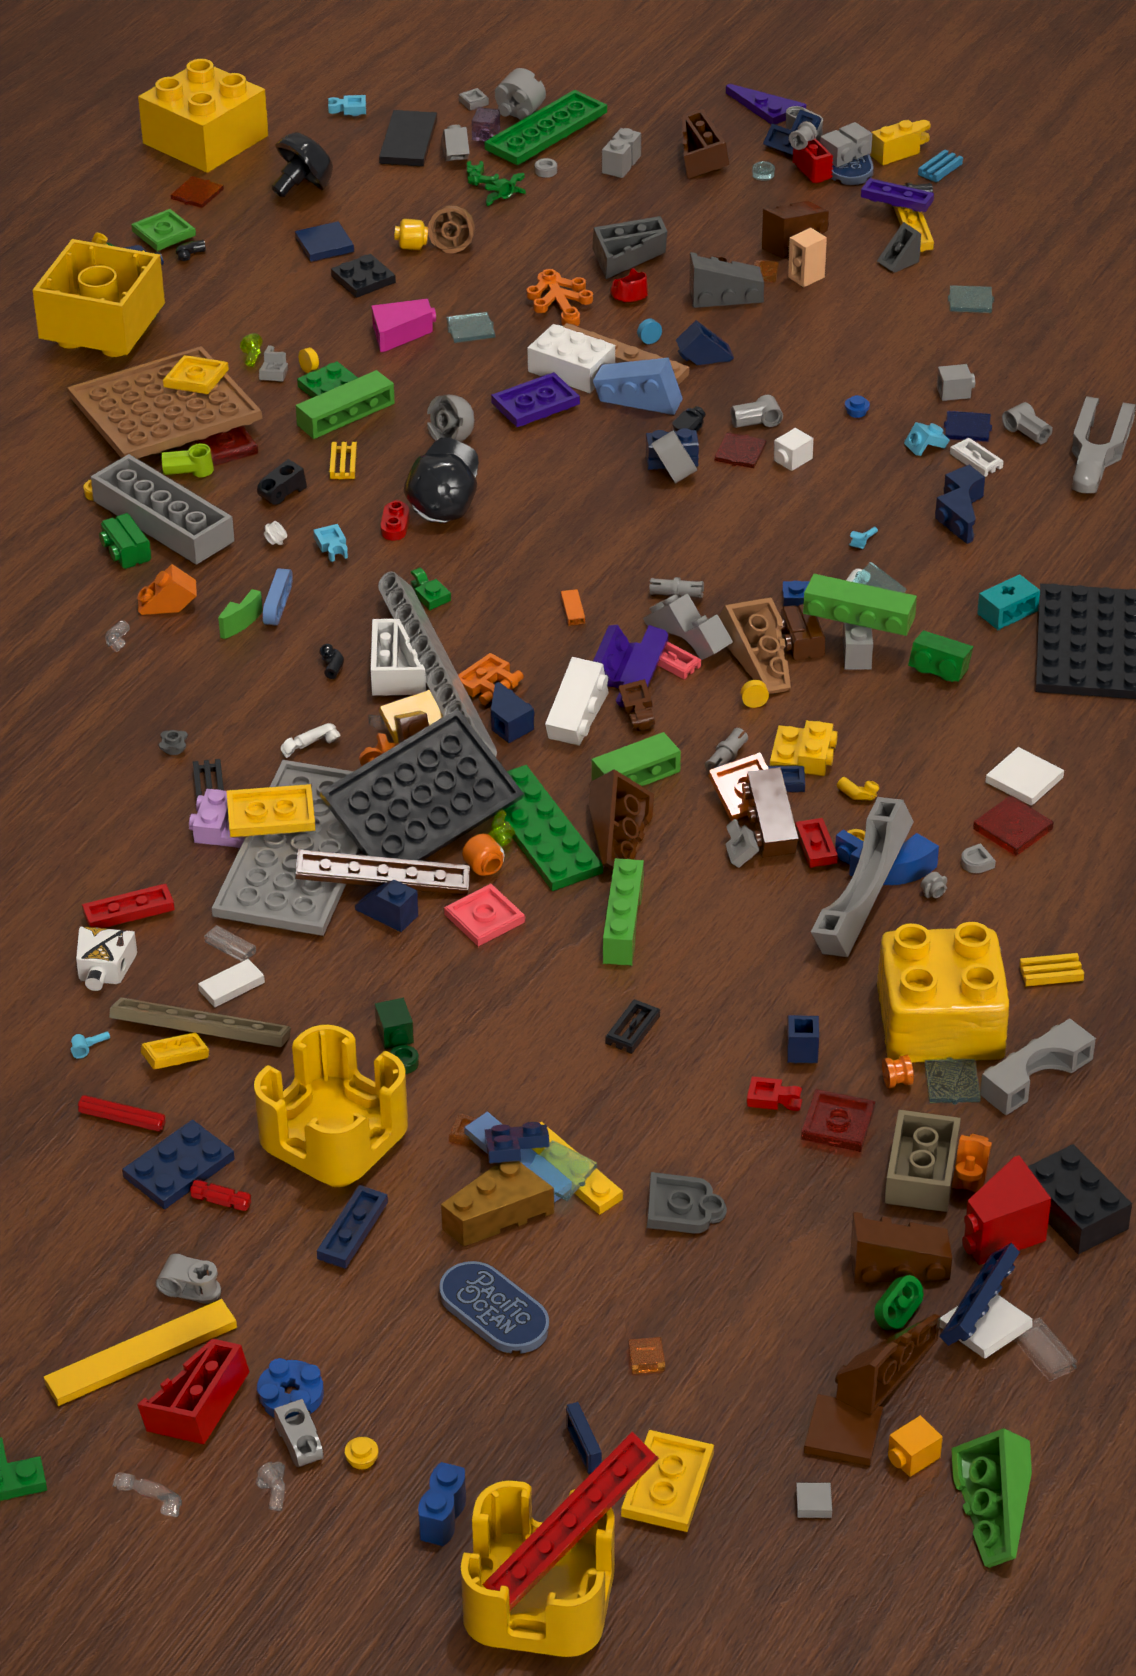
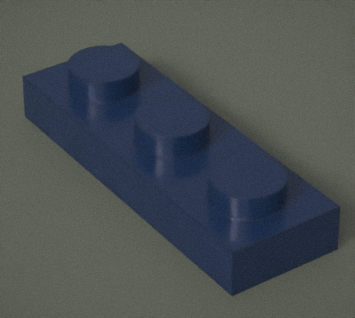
M359 1185L317 1249V1259L346 1269L388 1204V1194Z

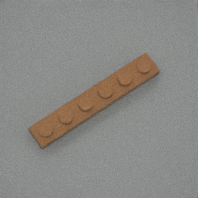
M566 323L563 326L564 328L581 332L584 335L615 345V363L663 358L657 354L646 352L572 324ZM670 360L679 385L689 376V367Z

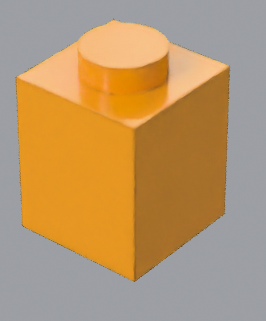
M920 1415L890 1434L888 1457L896 1468H901L911 1477L941 1458L943 1436Z

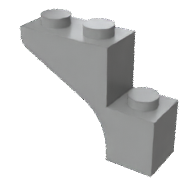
M688 593L679 598L674 594L664 601L655 604L649 608L651 613L643 618L647 626L651 625L663 629L667 633L685 639L693 647L701 660L733 643L719 616L715 615L707 618L706 615H703L701 617Z

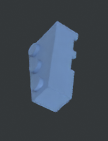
M669 358L603 364L593 380L601 402L675 415L683 400Z

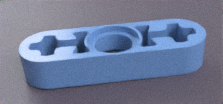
M278 568L276 570L263 607L264 624L278 625L292 587L293 575L291 569Z

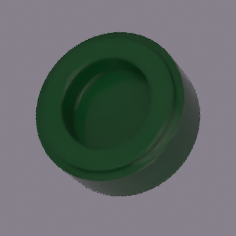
M400 1045L390 1051L404 1064L405 1074H409L418 1068L419 1054L415 1048L408 1045Z

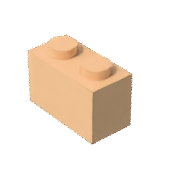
M812 228L790 237L788 278L802 287L825 278L827 237Z

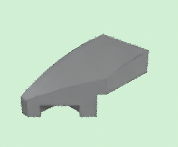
M268 345L264 352V363L259 370V380L284 381L288 371L286 353L274 352V347Z

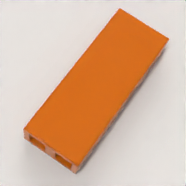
M578 589L561 591V600L568 626L585 624V615Z

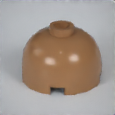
M448 205L440 208L433 214L428 224V235L432 244L442 249L445 253H457L464 250L471 243L475 234V223L471 214L458 205Z

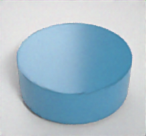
M654 319L644 320L638 327V338L646 344L657 342L662 335L661 325Z

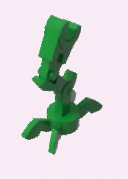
M471 161L467 162L468 183L475 186L479 185V183L486 184V190L495 191L487 196L486 206H490L493 200L500 197L503 199L511 197L513 192L526 193L525 189L515 186L517 181L525 178V173L514 174L510 181L505 178L499 180L498 174L494 176L482 175L484 172L483 161H480L478 165H471Z

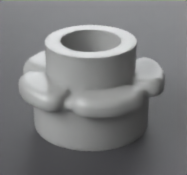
M938 872L928 874L920 884L921 889L925 893L924 896L926 898L942 896L947 889L946 876L942 877Z

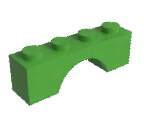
M615 858L603 935L604 964L631 966L633 964L638 906L641 905L644 886V860Z

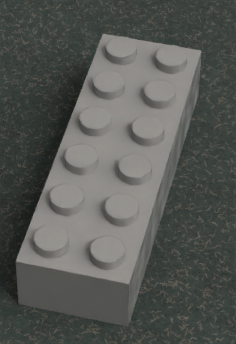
M130 454L91 476L93 500L117 516L128 513L141 531L196 565L234 542L233 518L231 515Z

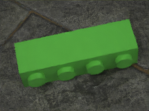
M376 370L296 405L297 426L315 439L395 404L394 383Z
M813 574L804 592L803 614L907 636L915 619L917 596Z

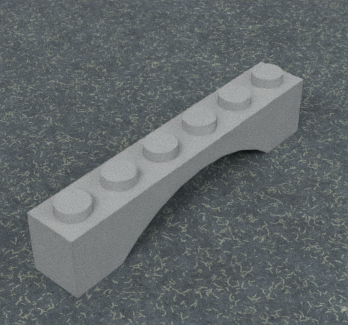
M877 797L867 817L863 848L854 875L842 895L830 906L821 910L811 930V934L822 954L849 956L914 822L903 800Z

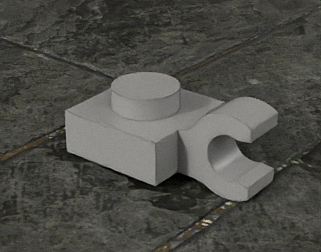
M734 819L726 826L731 840L725 845L731 863L739 868L759 851L753 831L745 825L740 828L738 821Z

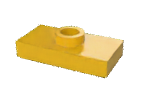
M190 1033L143 1043L141 1045V1054L153 1069H159L206 1059L209 1056V1048L197 1033Z

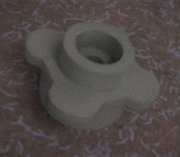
M170 730L163 731L160 734L162 742L159 743V748L164 750L165 753L177 755L185 750V739L188 738L187 732Z

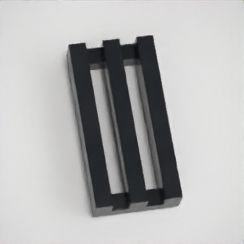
M215 759L214 764H210L209 760H204V765H199L198 761H193L196 798L202 795L200 773L205 772L207 789H212L211 772L216 771L218 790L224 791L220 759Z
M634 999L605 1036V1044L611 1046L612 1043H616V1048L622 1050L623 1047H626L627 1052L632 1054L659 1019L660 1009ZM638 1009H641L637 1017L631 1021L629 1027L624 1032V1034L622 1036H619V1034L622 1032V1030L625 1028V1026L628 1024V1022L631 1020L634 1014L638 1011Z

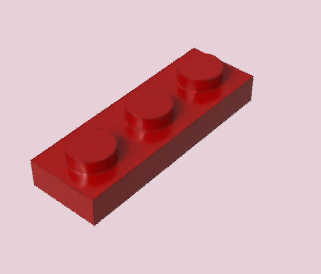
M166 883L82 904L83 914L88 927L106 928L175 910L174 901Z

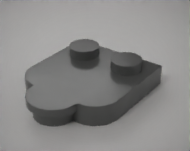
M651 1172L646 1228L702 1233L709 1228L710 1223H718L725 1218L727 1212L725 1202L719 1195L713 1194L712 1186L706 1180L696 1177Z

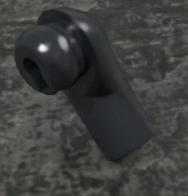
M204 240L187 242L176 248V254L180 261L189 260L190 254L206 251Z

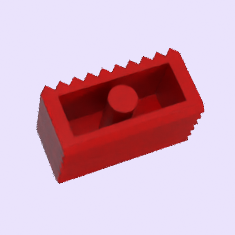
M816 138L808 141V145L804 149L797 150L793 148V163L797 165L805 176L810 178L812 183H821L833 177L831 174L833 173L832 166L834 164L832 162L834 160L832 158L834 156Z

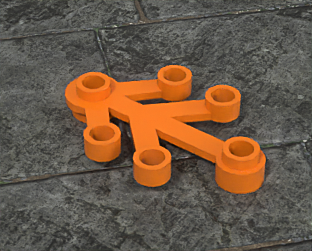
M546 269L540 272L537 276L539 283L536 286H529L527 288V298L534 300V311L545 313L548 310V306L556 300L562 310L561 324L563 326L566 323L579 326L580 313L577 308L570 306L566 298L578 301L584 305L591 304L593 302V292L585 290L586 280L581 277H576L572 280L562 278L553 269ZM560 286L571 288L573 291L560 288ZM544 290H550L543 298H541V293Z

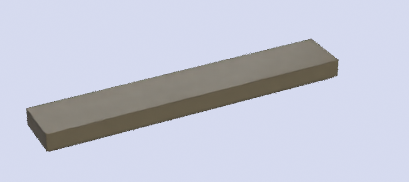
M122 997L110 1007L109 1018L282 1047L290 1038L291 1027Z

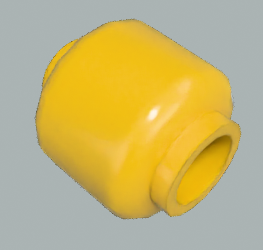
M402 219L400 226H395L394 240H398L401 249L420 250L423 245L427 244L428 227L424 226L422 220Z

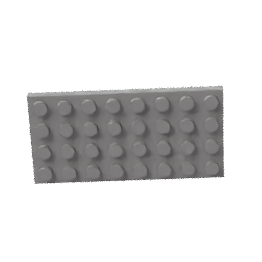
M282 760L270 787L311 784L316 831L246 836L212 906L213 917L324 936L346 884L295 879L297 852L300 849L353 855L360 854L361 850L320 797L322 790L353 771Z

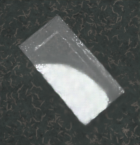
M1040 1317L1032 1320V1328L1014 1339L1049 1381L1077 1369L1078 1361Z

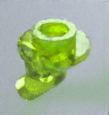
M256 333L245 336L240 342L241 351L248 354L245 364L250 367L254 366L258 355L261 353L260 348L263 344L262 337Z
M504 810L494 815L492 830L489 833L500 846L510 843L515 834V830L511 827L510 823L504 822L506 818Z

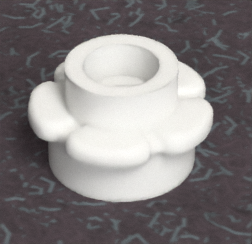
M274 521L271 524L265 525L264 536L267 541L272 545L275 543L282 545L283 540L287 538V533L281 524Z

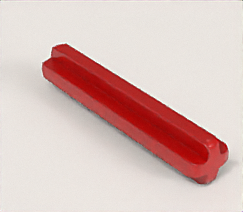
M83 1095L78 1102V1111L80 1113L153 1131H162L166 1123L165 1115L162 1113Z

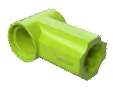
M196 444L191 446L188 451L162 453L163 473L165 475L192 473L196 477L211 475L214 467L210 447L206 444Z

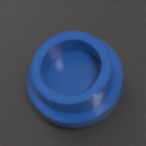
M858 395L852 396L845 401V409L848 415L855 418L865 416L870 407L869 401Z

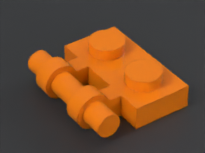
M489 653L458 674L468 695L474 697L480 692L483 693L479 696V700L483 705L492 702L495 686L493 683L499 681L506 688L513 690L518 686V682L524 679V675L520 670L510 673V663L492 653Z

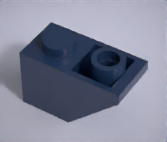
M498 682L494 686L491 705V730L510 743L534 730L535 712L529 703L523 701L512 690Z
M787 1015L788 1063H818L819 1016Z

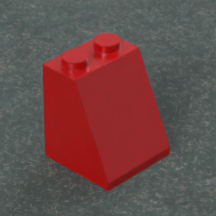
M1020 1155L1013 1157L968 1200L967 1213L964 1216L965 1233L962 1237V1244L966 1253L972 1255L978 1265L986 1263L992 1253L1010 1243L1020 1251L1046 1241L1051 1197Z

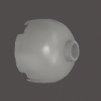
M457 395L436 396L431 401L427 414H431V422H428L427 425L432 438L435 441L442 437H449L460 442L464 441L474 428L475 419L471 405Z

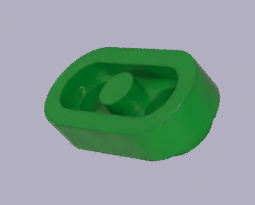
M907 1275L895 1279L876 1303L874 1310L875 1319L882 1329L891 1331L902 1328L921 1304L924 1291L922 1284L916 1277Z

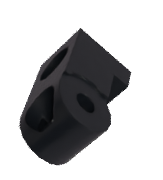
M287 459L259 482L257 487L258 495L270 503L278 505L284 500L286 495H289L294 490L298 492L303 491L307 488L304 468Z

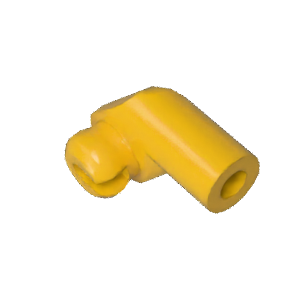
M842 777L837 783V788L852 800H873L877 797L879 785L874 781H866L864 787H860L848 778Z

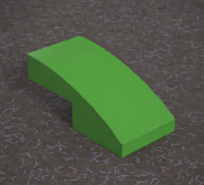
M251 589L240 604L230 602L218 617L220 638L226 639L241 632L263 613L261 591Z

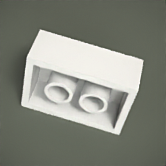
M552 324L528 347V372L539 376L555 372L568 386L587 393H591L595 389L593 380L601 365L615 363V345L584 335L581 332L564 328L561 325Z

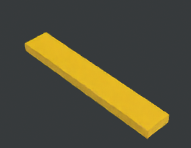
M220 1299L44 1376V1382L55 1402L60 1406L237 1328V1322L224 1301Z

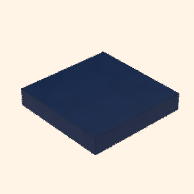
M339 221L295 231V238L310 262L354 252V244Z

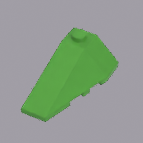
M1003 1428L952 1448L953 1480L956 1489L962 1492L965 1500L963 1504L964 1511L971 1517L974 1525L973 1535L984 1566L988 1568L1016 1558L1032 1474L1030 1441Z

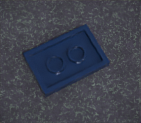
M192 1119L128 1164L122 1171L123 1177L165 1210L190 1192L195 1180L205 1181L233 1161L235 1156L234 1150Z

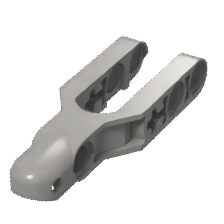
M1086 396L1073 433L1072 453L1078 459L1073 476V490L1081 493H1096L1105 468L1121 460L1134 421L1136 404L1123 402L1110 442L1097 445L1090 443L1088 440L1090 427L1094 425L1096 406L1099 404V398Z

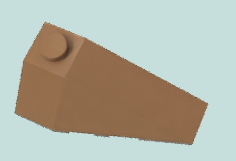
M772 598L725 605L719 618L733 641L727 648L753 680H760L766 684L769 694L789 691L791 684L788 661L785 660V639H782L781 632L783 623Z

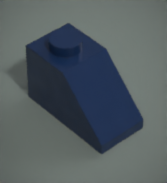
M697 320L676 339L680 356L686 361L691 360L696 365L728 362L734 359L729 344Z
M391 880L372 889L355 905V910L402 932L419 916L417 890L399 881Z

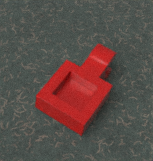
M752 1076L747 1095V1107L777 1110L780 1103L789 1110L799 1111L802 1105V1099H800L802 1088L799 1086H782V1079Z

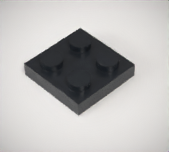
M372 254L363 255L358 259L331 268V277L356 298L396 283V275Z

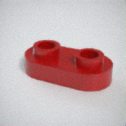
M395 500L384 507L381 520V535L383 538L396 541L406 536L410 518L409 506L406 503Z

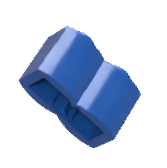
M441 1462L435 1467L430 1476V1489L422 1496L419 1502L418 1514L420 1540L445 1546L455 1532V1519L462 1513L466 1504L465 1469L463 1467Z

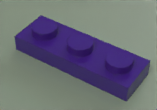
M871 178L868 179L861 189L862 198L873 202L888 203L895 207L909 208L916 212H926L934 201V193Z

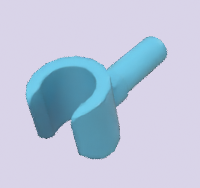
M873 527L864 533L852 531L850 534L852 541L849 546L864 549L867 539L877 533L878 529Z
M104 1032L88 1038L81 1034L74 1035L71 1040L73 1045L71 1052L74 1058H84L89 1053V1046L110 1039V1034Z

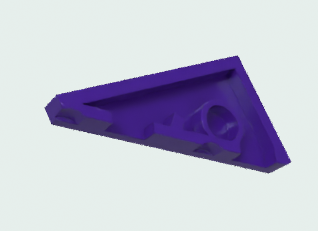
M733 84L726 85V94L770 124H778L785 121L786 110L789 107L800 106L806 109L805 103Z

